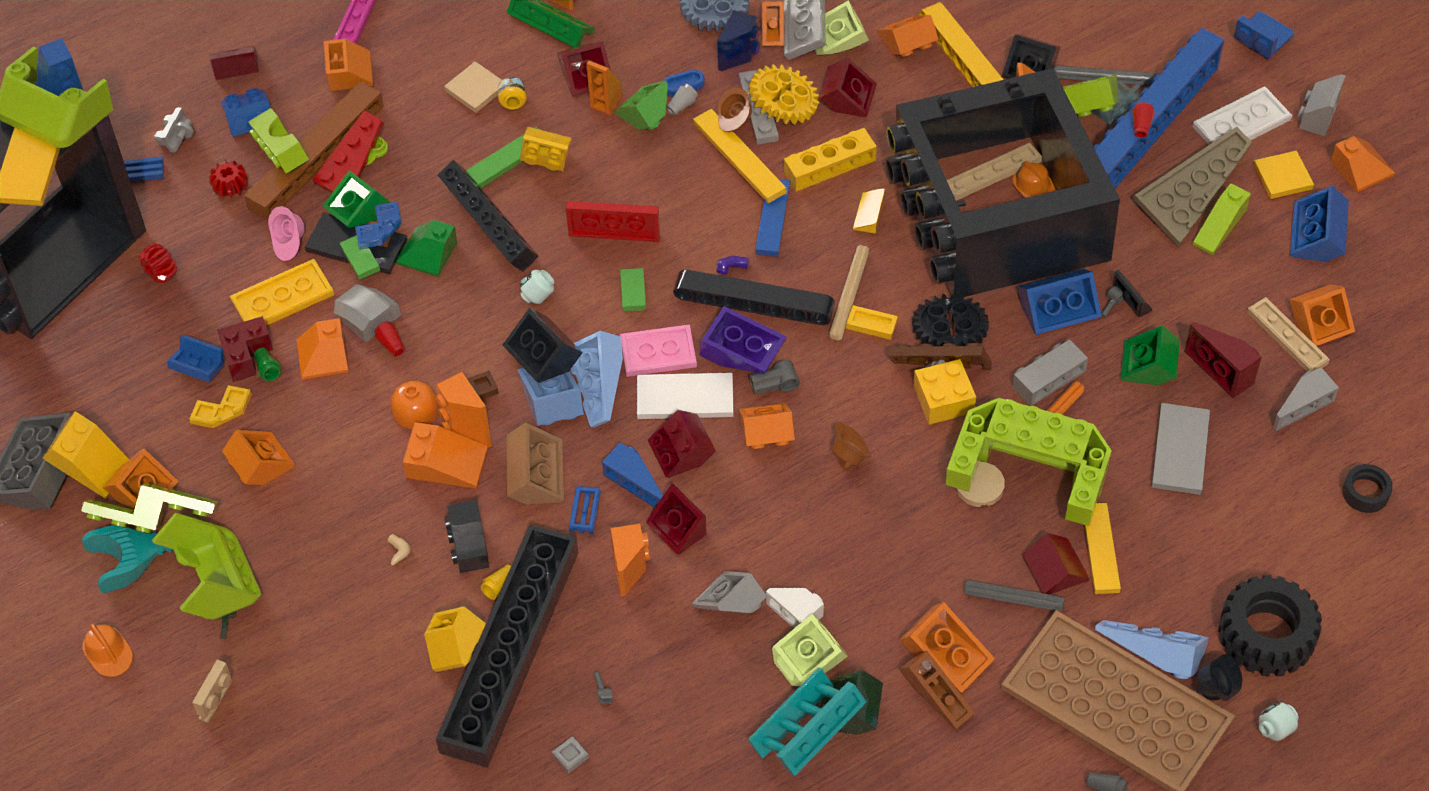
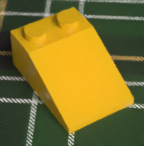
M76 411L65 422L42 458L103 498H106L109 493L102 487L114 472L129 460L96 424Z

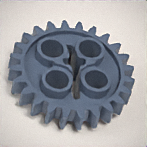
M680 0V9L682 10V16H685L686 22L691 21L692 27L699 24V30L707 27V32H710L712 28L719 32L721 27L727 31L728 25L735 28V22L742 23V17H747L750 0Z

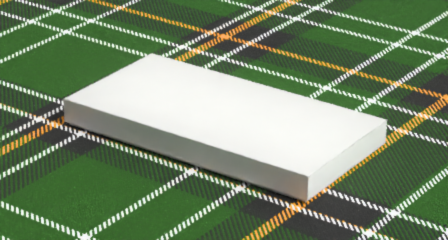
M1264 86L1194 121L1192 127L1208 145L1235 127H1238L1252 140L1290 121L1292 114Z
M732 373L637 375V419L670 418L677 410L698 414L699 418L733 417Z

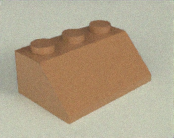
M526 422L507 434V497L526 505L561 503L564 501L563 448L561 438Z

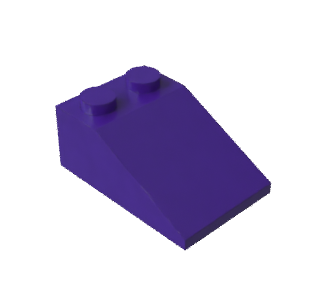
M724 306L701 341L700 356L720 366L765 374L787 337Z

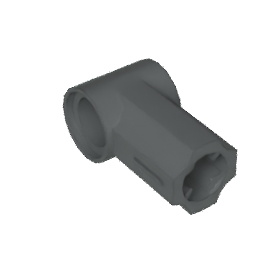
M790 360L776 363L765 374H749L751 389L755 395L777 389L789 392L800 385L794 365Z

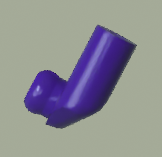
M733 255L722 258L716 263L718 265L716 271L718 274L727 275L729 267L748 269L749 258Z

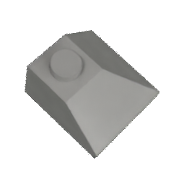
M724 571L691 604L694 608L752 613L759 609L761 602L767 596L751 573Z

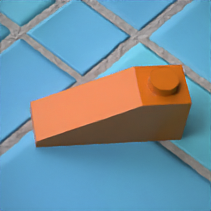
M588 61L586 64L590 108L610 115L622 99V83L609 68Z

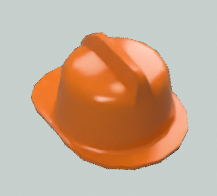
M1025 161L1020 171L1014 174L1012 178L1014 187L1024 198L1057 191L1047 169L1039 163Z
M90 625V630L85 635L82 649L93 668L105 677H117L125 673L132 664L133 653L122 634L116 628L109 625Z

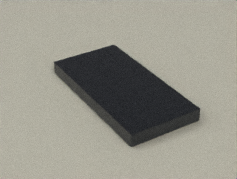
M323 213L305 245V251L349 263L339 243L357 236L355 227L349 228L331 214ZM394 232L388 247H369L379 264V272L390 275L408 241L407 235Z

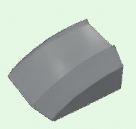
M358 284L337 298L334 306V315L340 318V321L365 343L373 338L375 335L374 330L378 325L386 321H395L401 316L399 304L375 288Z

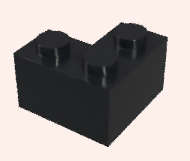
M477 500L448 505L449 515L444 516L449 544H455V549L451 550L453 565H459L460 573L489 568Z

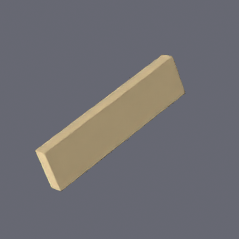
M1266 297L1248 308L1247 314L1306 372L1310 370L1315 371L1329 364L1330 359Z

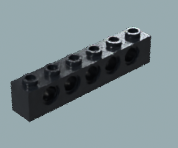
M452 160L437 175L513 266L523 272L539 257L464 167L455 160Z

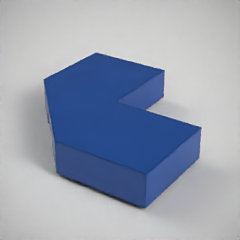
M398 202L375 205L378 223L355 227L359 249L383 245L402 224Z

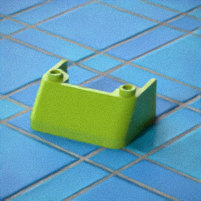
M33 46L5 70L0 87V121L55 147L65 148L71 146L113 111L107 80L102 79L88 92L78 88H69L57 96L35 85V81L38 80V50Z
M174 513L153 538V544L173 549L176 559L180 564L194 567L201 581L180 606L181 611L198 615L205 619L215 620L254 604L261 596V591L235 534L229 529Z

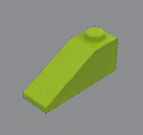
M1230 183L1193 241V245L1213 255L1247 211L1251 193Z

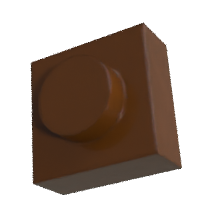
M490 370L467 378L481 400L499 394L498 387Z

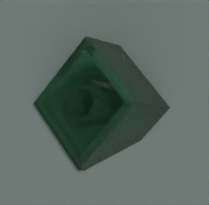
M864 670L830 680L834 686L833 688L839 691L847 682L853 683L866 701L865 705L838 732L859 735L877 729L883 682ZM827 696L822 698L821 709L831 698Z

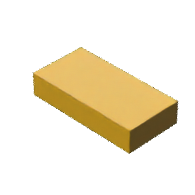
M853 305L846 323V329L891 340L898 322V316Z

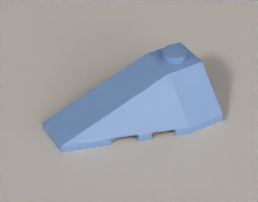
M598 331L574 343L583 353L570 369L571 373L576 375L577 385L584 398L583 407L589 425L592 428L602 425L611 419L623 360L621 336L603 331Z
M1106 620L1096 624L1095 628L1096 631L1162 670L1173 673L1174 677L1188 679L1198 672L1209 641V637L1188 632L1175 631V634H1163L1160 628L1155 627L1144 628L1141 631L1134 624Z

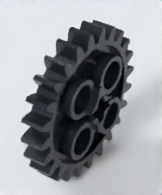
M942 294V298L939 299L934 295L933 301L925 299V305L919 304L918 310H914L912 332L915 333V339H921V344H931L934 347L943 346V344L947 343L957 346H966L969 343L976 342L982 344L983 338L987 337V331L989 330L988 314H985V308H980L979 302L972 304L973 298L964 300L963 296L953 299L952 295L950 298H947L945 294ZM947 311L950 313V320L947 318ZM950 323H951V328L954 329V330H953V335H954V337L951 335Z

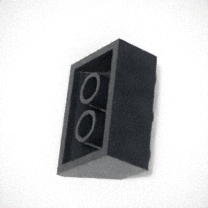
M530 307L502 345L538 383L569 372L583 353L549 317Z

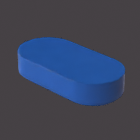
M699 70L685 71L668 76L663 80L668 83L667 96L674 97L679 87L685 84L693 87L695 91L702 89L705 85L704 74Z

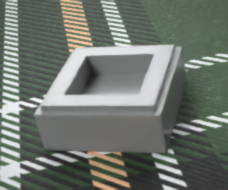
M573 736L552 751V756L568 774L589 759V754Z

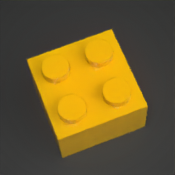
M961 359L915 370L914 389L929 425L965 416L968 410L975 408L976 395Z

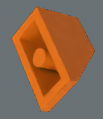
M762 1V46H784V1Z

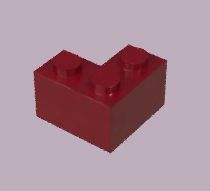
M263 316L217 329L233 382L255 376L256 373L251 359L255 351L259 348H265L268 352L273 351Z

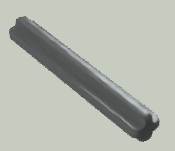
M966 580L964 593L966 595L1054 611H1062L1064 598L1061 596Z

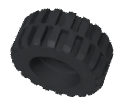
M1263 575L1262 579H1258L1257 576L1248 578L1247 583L1245 581L1240 582L1227 596L1218 626L1220 642L1223 646L1226 645L1224 651L1227 655L1235 658L1238 666H1246L1247 671L1253 674L1257 671L1261 672V676L1269 677L1270 673H1275V676L1278 677L1284 676L1286 671L1293 673L1298 670L1299 666H1304L1315 650L1322 628L1320 625L1322 622L1321 613L1317 611L1319 606L1314 599L1310 600L1311 594L1306 589L1301 590L1299 584L1294 581L1291 583L1287 582L1284 577L1278 576L1275 579L1271 578V575ZM1257 613L1274 614L1282 618L1290 626L1293 634L1280 639L1264 637L1250 626L1247 618Z

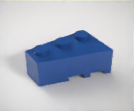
M60 38L40 46L37 60L38 80L35 81V85L57 96L69 88L83 90L73 58L63 39Z

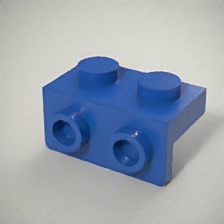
M182 335L180 337V348L167 360V367L209 383L224 367V351L220 347Z

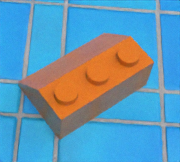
M463 372L436 384L438 395L435 397L441 407L438 409V412L443 420L441 427L487 445L488 448L492 447L486 406Z

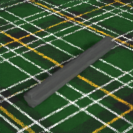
M1061 65L1054 67L1058 79L1089 81L1116 74L1118 83L1151 86L1155 76L1162 74Z

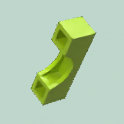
M271 108L248 121L252 128L249 131L251 136L277 169L281 167L287 174L309 160L299 141L293 134L287 135L288 133L279 117Z

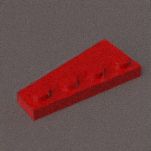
M364 110L312 179L314 184L332 193L349 170L359 177L363 167H366L369 160L370 150L374 148L383 128V121Z

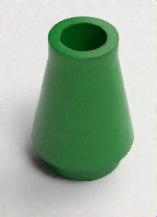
M257 349L254 357L259 377L265 381L276 380L280 376L281 365L268 353L267 349Z

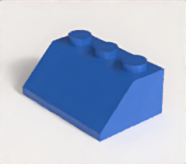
M1333 185L1294 201L1290 255L1293 258L1327 262L1345 255L1349 200Z
M1080 269L1018 286L1022 309L1035 335L1102 317L1092 271Z

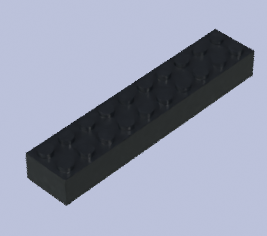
M529 525L437 735L436 742L440 754L488 768L578 556L576 537Z

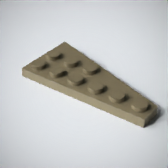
M1235 127L1135 194L1133 200L1179 247L1250 148L1252 141L1238 127Z

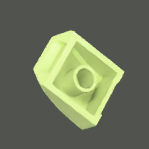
M849 0L825 13L826 45L815 49L817 55L833 54L869 41L860 19Z
M813 614L772 648L774 663L792 686H801L818 668H821L826 673L847 657L846 652L828 629Z

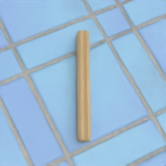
M859 245L856 249L831 326L829 337L832 340L840 341L842 339L869 255V248L867 246Z

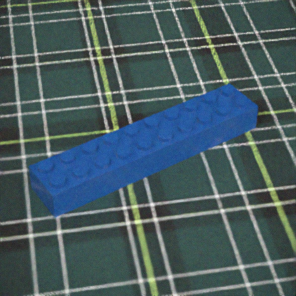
M1201 28L1196 35L1192 34L1187 45L1178 50L1175 59L1166 64L1162 74H1157L1152 85L1143 90L1140 99L1130 105L1128 113L1125 116H1120L1114 129L1108 130L1103 141L1094 146L1115 189L1218 70L1225 39L1204 28ZM1140 102L1151 104L1155 111L1148 136L1145 138H1138L1134 135L1132 110Z

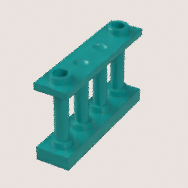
M818 668L764 722L748 741L762 759L771 750L778 753L776 756L786 770L795 776L865 705V699L853 683L847 682L840 691L833 688L834 686L821 668ZM824 696L831 698L822 709L815 706ZM806 714L813 716L804 727L798 725ZM789 732L795 734L786 746L780 743Z

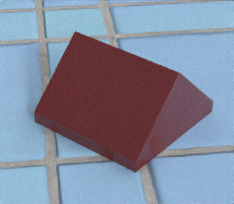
M254 46L216 52L209 55L216 80L259 72Z
M674 484L670 485L646 521L649 527L676 554H681L707 535L706 516Z
M1047 533L1022 554L1041 593L1053 594L1089 581V576L1068 538Z

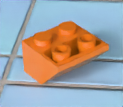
M347 39L324 41L326 76L330 91L351 89L360 81L368 86H373L370 50Z

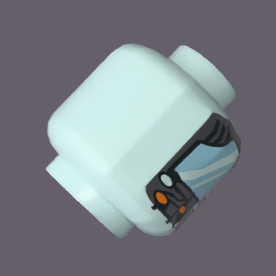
M545 270L531 271L520 282L521 297L528 303L541 304L554 292L553 277Z
M1277 702L1263 710L1259 715V729L1261 733L1274 741L1286 738L1295 732L1298 727V714L1289 704Z

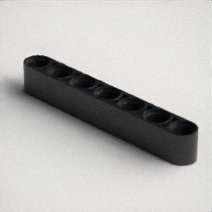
M681 270L679 272L673 291L674 296L683 301L722 308L725 306L733 310L816 325H828L835 306L833 297L826 294L692 270Z

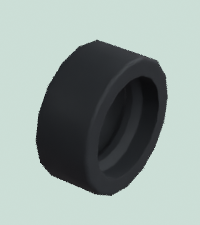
M1362 464L1352 468L1348 472L1343 484L1345 501L1353 509L1365 513L1377 512L1384 508L1393 490V482L1389 474L1382 468L1370 464ZM1361 479L1371 480L1381 488L1382 494L1374 498L1362 496L1354 489L1353 483Z

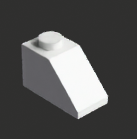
M769 588L766 591V604L793 628H796L811 614L815 615L819 620L823 617L824 604L822 599L817 594L809 592L806 588Z

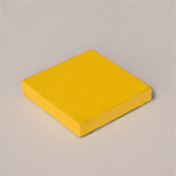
M1297 151L1254 160L1253 166L1270 199L1313 190L1314 183Z

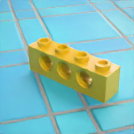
M865 128L852 131L847 135L831 139L826 143L810 147L805 151L784 158V174L797 192L876 161L877 146Z

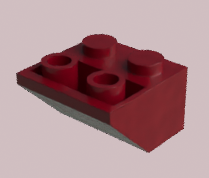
M677 410L648 439L657 461L667 478L702 466L716 452L698 414Z

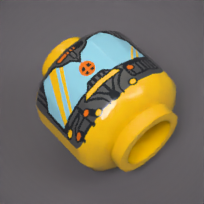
M516 77L502 80L498 85L500 105L508 110H516L524 106L527 99L524 82Z

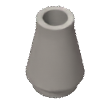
M688 84L680 86L670 103L666 106L667 111L671 115L676 116L679 112L696 102L697 92Z

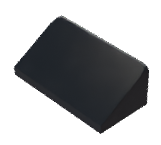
M1116 270L1113 287L1116 286L1123 292V299L1135 314L1142 317L1152 312L1151 306L1132 283L1119 270Z

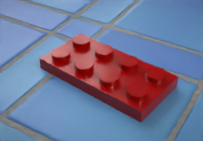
M567 201L566 203L569 237L647 242L660 241L659 207Z

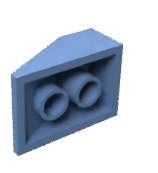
M524 368L517 369L531 414L537 426L550 425L555 421L571 420L577 416L584 415L580 389L570 371L538 383Z

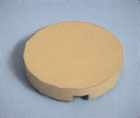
M980 462L970 491L956 489L958 496L965 503L974 507H981V505L990 506L1000 500L1003 495L1005 479L997 467L987 462Z

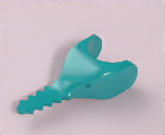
M118 525L92 530L82 538V544L86 551L108 553L120 562L115 569L105 573L98 579V587L102 593L119 590L138 581L158 555H163L164 551L172 552L173 549L153 544L152 540L157 535L155 532L148 534Z

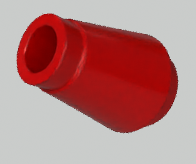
M1140 102L1132 110L1134 135L1138 138H1145L1148 136L1155 111L1151 104Z
M386 321L375 328V339L393 357H397L405 351L394 324Z

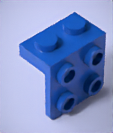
M1258 12L1251 19L1242 15L1237 20L1233 38L1270 59L1293 37L1294 31L1267 14Z
M259 88L249 89L242 95H227L221 101L232 137L248 133L252 130L248 121L270 109V104L264 90H259Z

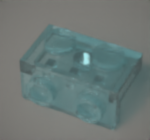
M1117 80L1119 102L1113 105L1112 110L1100 112V109H1094L1091 112L1112 125L1120 116L1126 114L1129 105L1138 101L1140 85L1136 83L1132 88H1129Z

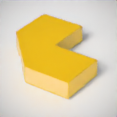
M228 385L220 404L197 400L189 419L190 423L215 428L244 414L252 395L251 390Z

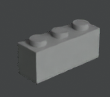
M1070 339L1063 344L1059 343L1044 356H1038L1030 365L1019 368L1014 374L1012 388L1029 406H1033L1086 372L1088 357Z

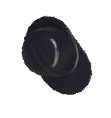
M1226 654L1220 655L1211 661L1210 664L1199 671V687L1195 691L1196 693H1203L1207 699L1212 701L1230 700L1239 693L1243 683L1242 673L1237 662Z

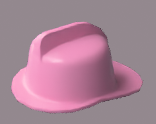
M283 206L276 207L269 215V231L276 256L283 261H288L294 258L298 252L300 240L305 230L304 222L288 208Z

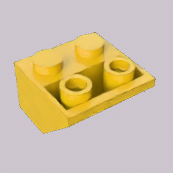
M527 127L523 137L520 160L529 165L547 167L552 171H564L571 138Z
M464 606L434 613L424 634L432 670L439 672L466 666L472 658V652L479 642L486 623Z

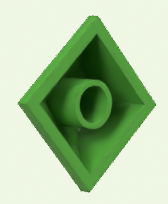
M661 81L643 86L614 112L638 130H652L660 124L659 120L666 113L668 83Z

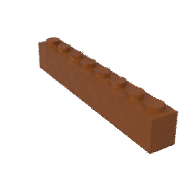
M361 81L351 88L348 94L341 101L337 102L334 108L323 116L311 130L307 131L305 136L299 141L309 160L287 174L281 167L277 169L275 166L265 173L244 195L248 210L269 221V215L276 207H284L317 174L364 110L375 116L384 107L381 92Z

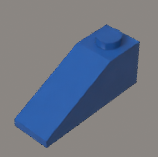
M619 443L603 460L602 467L605 477L655 508L663 495L641 456L633 447H627Z

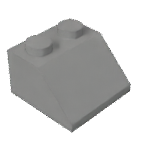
M1340 74L1316 82L1313 90L1307 91L1304 103L1307 105L1306 107H1301L1298 119H1301L1299 129L1326 136L1338 105L1346 75Z

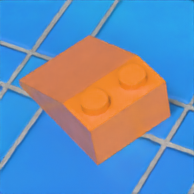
M415 422L403 459L406 478L477 489L488 446L437 425Z
M945 602L933 606L900 639L913 656L928 651L960 694L995 660L992 654Z

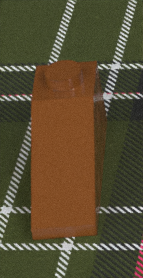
M928 651L917 654L899 669L914 690L954 729H957L975 714Z

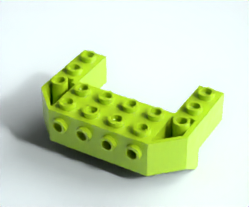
M1002 398L994 399L968 410L947 468L945 485L969 492L979 463L988 461L992 449L1074 472L1072 492L1067 505L1065 519L1087 526L1090 525L1098 497H1100L1112 451L1094 424L1082 419L1066 417L1060 413L1048 412L1035 406H1027Z

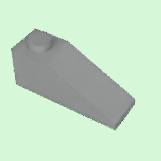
M1322 367L1315 371L1310 370L1302 375L1276 415L1273 426L1275 431L1335 401L1339 387Z

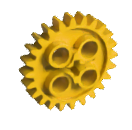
M772 64L771 68L764 66L763 70L759 68L757 73H754L748 86L750 88L748 94L752 95L750 100L756 101L754 107H761V114L769 113V119L773 116L776 117V122L783 119L785 124L789 120L794 125H796L797 120L801 123L805 119L809 120L817 109L819 95L815 94L817 88L811 87L813 82L806 81V75L801 77L799 76V70L794 73L791 67L785 70L783 65H780L779 69L774 64Z

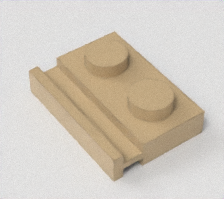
M216 660L192 702L197 715H200L199 720L209 723L233 681L227 664L220 660Z

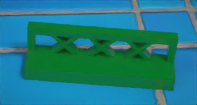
M510 0L506 13L574 48L581 45L585 34H591L595 27L542 0Z

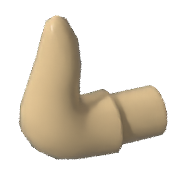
M394 534L389 536L388 543L398 549V552L391 560V565L394 566L407 557L411 549L408 542L403 538H399Z

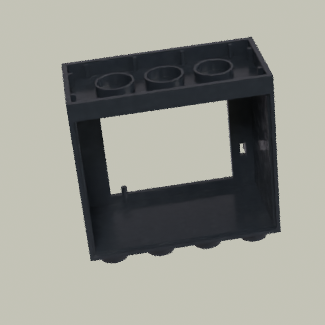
M1053 68L896 105V124L887 126L888 143L891 151L895 153V156L886 158L888 177L892 184L901 182L904 188L900 191L903 211L907 217L916 215L918 223H915V235L921 250L930 248L933 253V257H930L932 277L936 284L946 283L953 299L1112 261L1120 198ZM1032 137L1057 191L961 213L959 207L966 206L965 200L956 202L938 163V159Z
M109 115L104 117L71 146L60 148L55 170L61 185L44 200L43 206L36 205V208L0 240V330L6 334H11L16 329L32 340L147 231ZM0 121V171L15 128L3 121ZM0 203V213L10 204Z

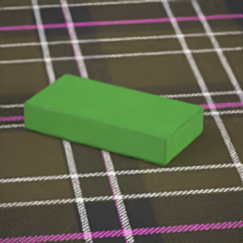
M357 236L339 243L341 250L359 280L380 271L379 264L370 249H359Z
M643 268L621 269L623 312L646 310Z

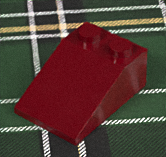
M1196 322L1190 324L1184 352L1232 398H1235L1254 385L1261 361V356L1255 348L1241 339Z

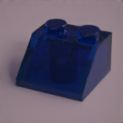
M733 10L717 40L718 70L724 71L751 62L754 54H758L761 42L758 41L761 27L758 26L757 16Z

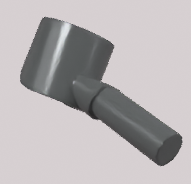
M1116 286L1111 288L1107 294L1110 301L1101 313L1104 318L1115 304L1119 305L1123 301V292Z
M600 672L594 673L598 686L599 703L612 704V688L604 689Z

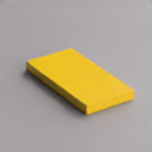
M14 128L0 171V203L43 206L60 148Z
M312 259L230 296V299L243 322L263 316L267 326L334 296V291L315 259Z

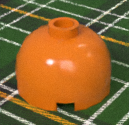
M418 380L402 383L391 396V412L394 420L400 426L408 429H413L415 422L424 424L433 422L438 415L439 409L434 390L428 384Z

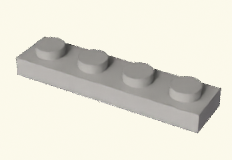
M753 70L738 73L740 86L747 92L752 105L750 122L756 144L778 141V132L774 118L771 117L769 119V113L767 112L761 114L762 108L754 107L756 101H751L752 95L748 94L750 89L748 86L754 73L758 71Z

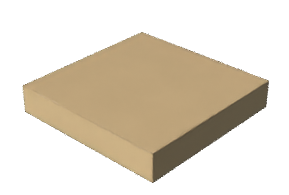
M473 62L447 83L444 89L449 95L477 113L498 96V85L502 80L477 62Z

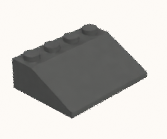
M71 412L19 419L0 456V503L30 510L49 509L54 503L55 496L65 481L66 473L42 458L65 422L72 415Z

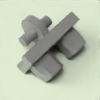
M176 108L172 115H166L163 120L165 129L157 131L154 136L159 146H166L170 152H176L184 138H191L194 133L191 127L192 122L184 116L182 108Z

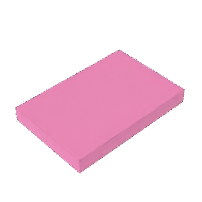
M690 325L620 334L627 377L697 367Z

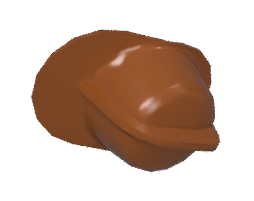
M731 88L720 97L717 104L720 128L723 131L731 132L744 126L750 119L752 105L747 92L742 88Z
M837 422L834 425L837 436L832 446V452L837 456V460L842 468L846 469L850 465L857 466L865 457H871L866 443L859 433L842 422Z

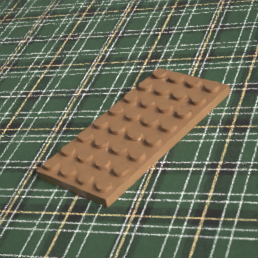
M1057 610L1001 685L1003 691L1168 791H1186L1235 718V715Z

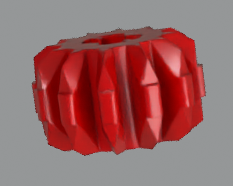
M225 161L223 165L217 163L216 169H211L209 183L215 194H220L222 198L229 195L232 199L234 194L241 195V190H247L248 175L242 164L238 165L236 161L229 164Z
M153 243L147 246L138 256L144 272L157 283L168 281L176 274V261L168 253L167 249L163 248L160 244Z

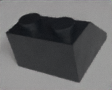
M1015 34L1002 77L1007 79L1016 77L1017 63H1023L1035 72L1054 69L1061 46L1021 34Z

